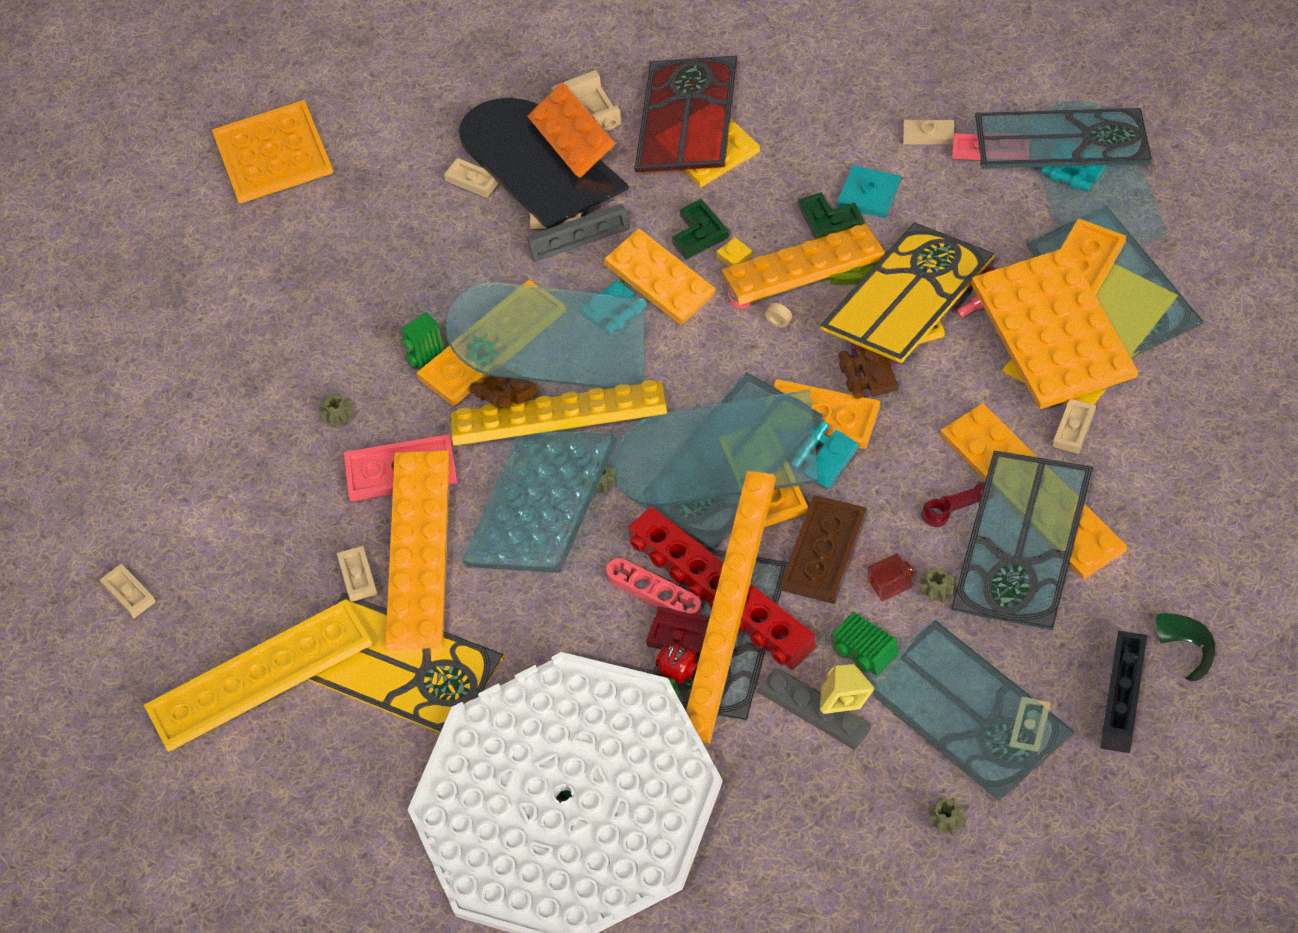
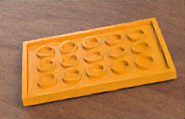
M1068 247L972 277V287L1039 410L1137 378L1138 370Z

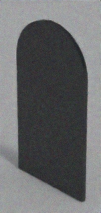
M518 98L490 100L471 109L461 121L459 137L466 152L546 229H550L629 189V185L600 159L579 178L528 118V115L538 106L534 102Z

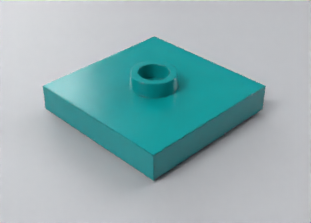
M852 165L837 201V208L856 203L860 213L886 219L901 183V175Z

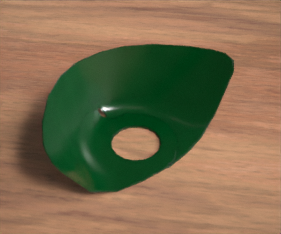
M1171 613L1158 614L1155 620L1160 644L1186 641L1194 643L1199 648L1201 645H1204L1202 647L1203 657L1200 665L1185 679L1197 681L1203 678L1208 673L1215 656V642L1208 628L1201 622L1187 616Z

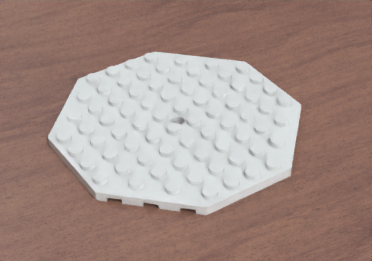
M560 652L552 656L551 661L539 667L534 665L514 675L515 679L501 686L498 683L478 693L479 697L465 704L461 702L451 707L408 807L411 819L416 826L420 839L456 917L510 933H599L683 890L723 782L668 678ZM564 790L571 791L572 798L570 797L568 800L559 803L557 800L558 794Z

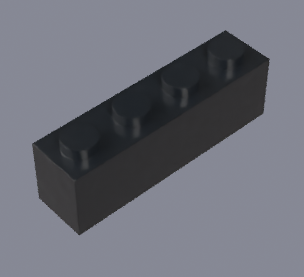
M1118 630L1100 749L1130 753L1147 635Z

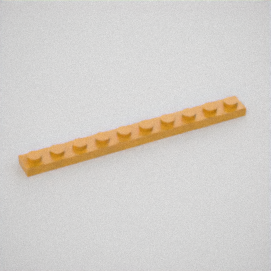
M747 471L686 709L693 727L704 744H710L776 481L774 474Z

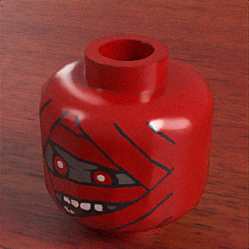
M671 643L661 648L655 665L658 667L661 677L675 679V683L680 685L685 684L689 679L694 680L698 666L697 654L694 650L679 643Z

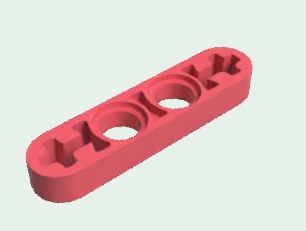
M617 558L608 563L606 573L612 585L657 608L659 606L701 616L702 606L697 595L625 559ZM622 569H624L625 575L622 573H618L617 575L614 574V571L620 572ZM645 579L650 582L649 586L644 589L635 587L636 582ZM664 591L673 593L672 598L669 600H660L658 596ZM691 604L694 605V609L688 608L686 611L684 610V606L690 607Z

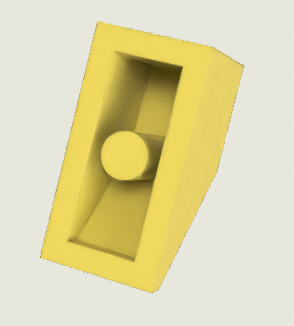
M854 664L837 665L828 672V678L821 687L820 710L823 714L860 709L875 688Z

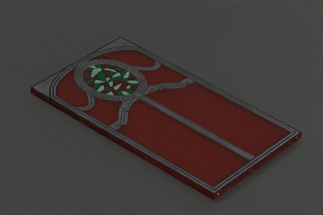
M737 56L650 62L634 167L635 173L725 167L738 62Z

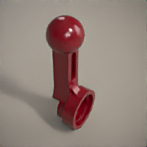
M980 482L973 489L951 496H942L941 500L932 499L926 502L921 511L922 519L933 527L944 526L949 519L950 512L980 502L985 482ZM992 485L986 503L990 502L995 496V490ZM930 508H937L943 514H936Z

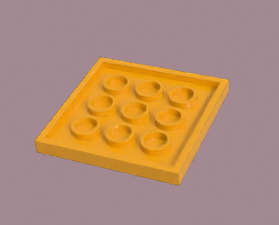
M305 100L212 129L214 139L239 204L333 174L331 163Z

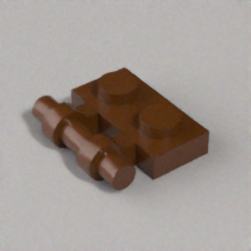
M863 347L856 349L857 358L855 359L849 356L848 351H841L838 354L840 370L842 373H845L847 378L846 386L848 391L852 392L855 399L863 397V390L869 389L872 397L898 391V384L887 357ZM862 370L864 377L857 376L855 371Z
M505 368L496 370L492 375L484 378V383L473 382L469 387L470 391L481 400L487 399L491 405L505 409L510 407L511 401L519 405L539 393L536 383Z

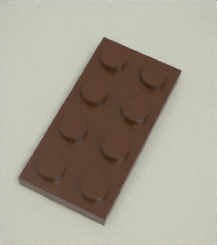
M813 495L780 584L781 591L835 604L862 529L867 508Z

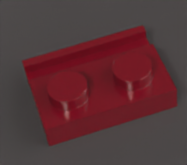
M658 606L656 617L653 619L646 639L647 647L661 649L663 646H668L671 643H679L694 650L697 658H700L710 618Z

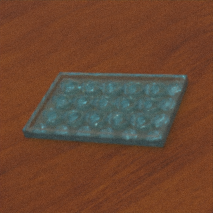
M542 432L518 436L462 559L464 565L468 568L561 573L617 441L613 433Z

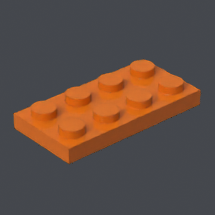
M563 82L528 115V118L579 178L616 144Z

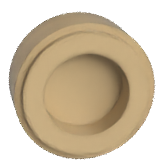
M771 303L765 311V317L772 325L784 328L791 321L792 313L782 304Z

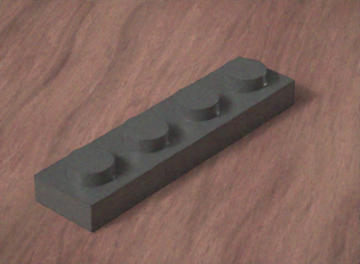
M619 204L527 236L533 261L536 262L628 230L626 211L624 206Z
M777 668L773 669L758 688L759 694L853 750L858 747L871 730L870 723L850 711L823 714L820 710L821 694Z

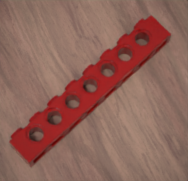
M651 506L628 526L631 546L638 552L643 551L649 556V559L656 567H663L669 572V575L676 583H683L689 588L691 593L707 602L712 610L717 591L715 588L718 587L723 562ZM750 584L738 632L743 631L750 637L755 646L760 649L764 648L771 653L772 658L779 665L784 664L793 670L815 649V635ZM778 636H784V637H785V638H783V639H776V637H778Z

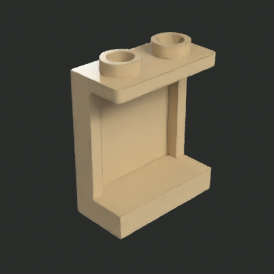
M596 70L563 82L604 130H611L621 125L620 109L618 106H613L601 87L600 76ZM558 85L552 86L551 90L553 91Z

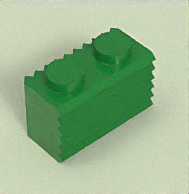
M424 312L400 328L403 337L400 339V342L407 353L404 355V358L411 368L422 369L445 350L439 324L427 312Z
M855 611L831 633L834 652L841 658L847 656L852 659L855 665L865 673L870 671L879 676L880 672H883L884 668L899 654L895 637L887 634L886 631L878 628L877 625L875 626L873 623L865 620L864 617L856 614Z

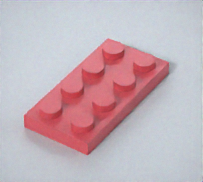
M450 434L344 452L350 502L393 495L395 453L449 450V485L457 484Z

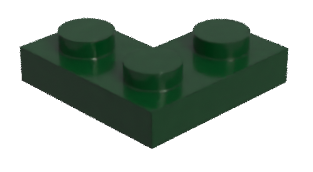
M822 192L798 199V207L815 239L864 224V219L856 203L831 210Z
M699 199L680 209V216L689 228L672 236V244L685 259H688L728 238L729 232L706 203Z

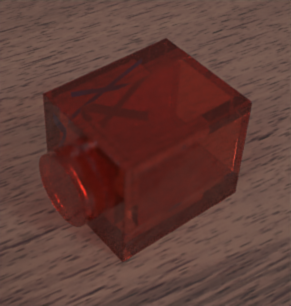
M898 553L868 566V582L881 602L911 589V577L914 575L913 570L907 561L903 562Z

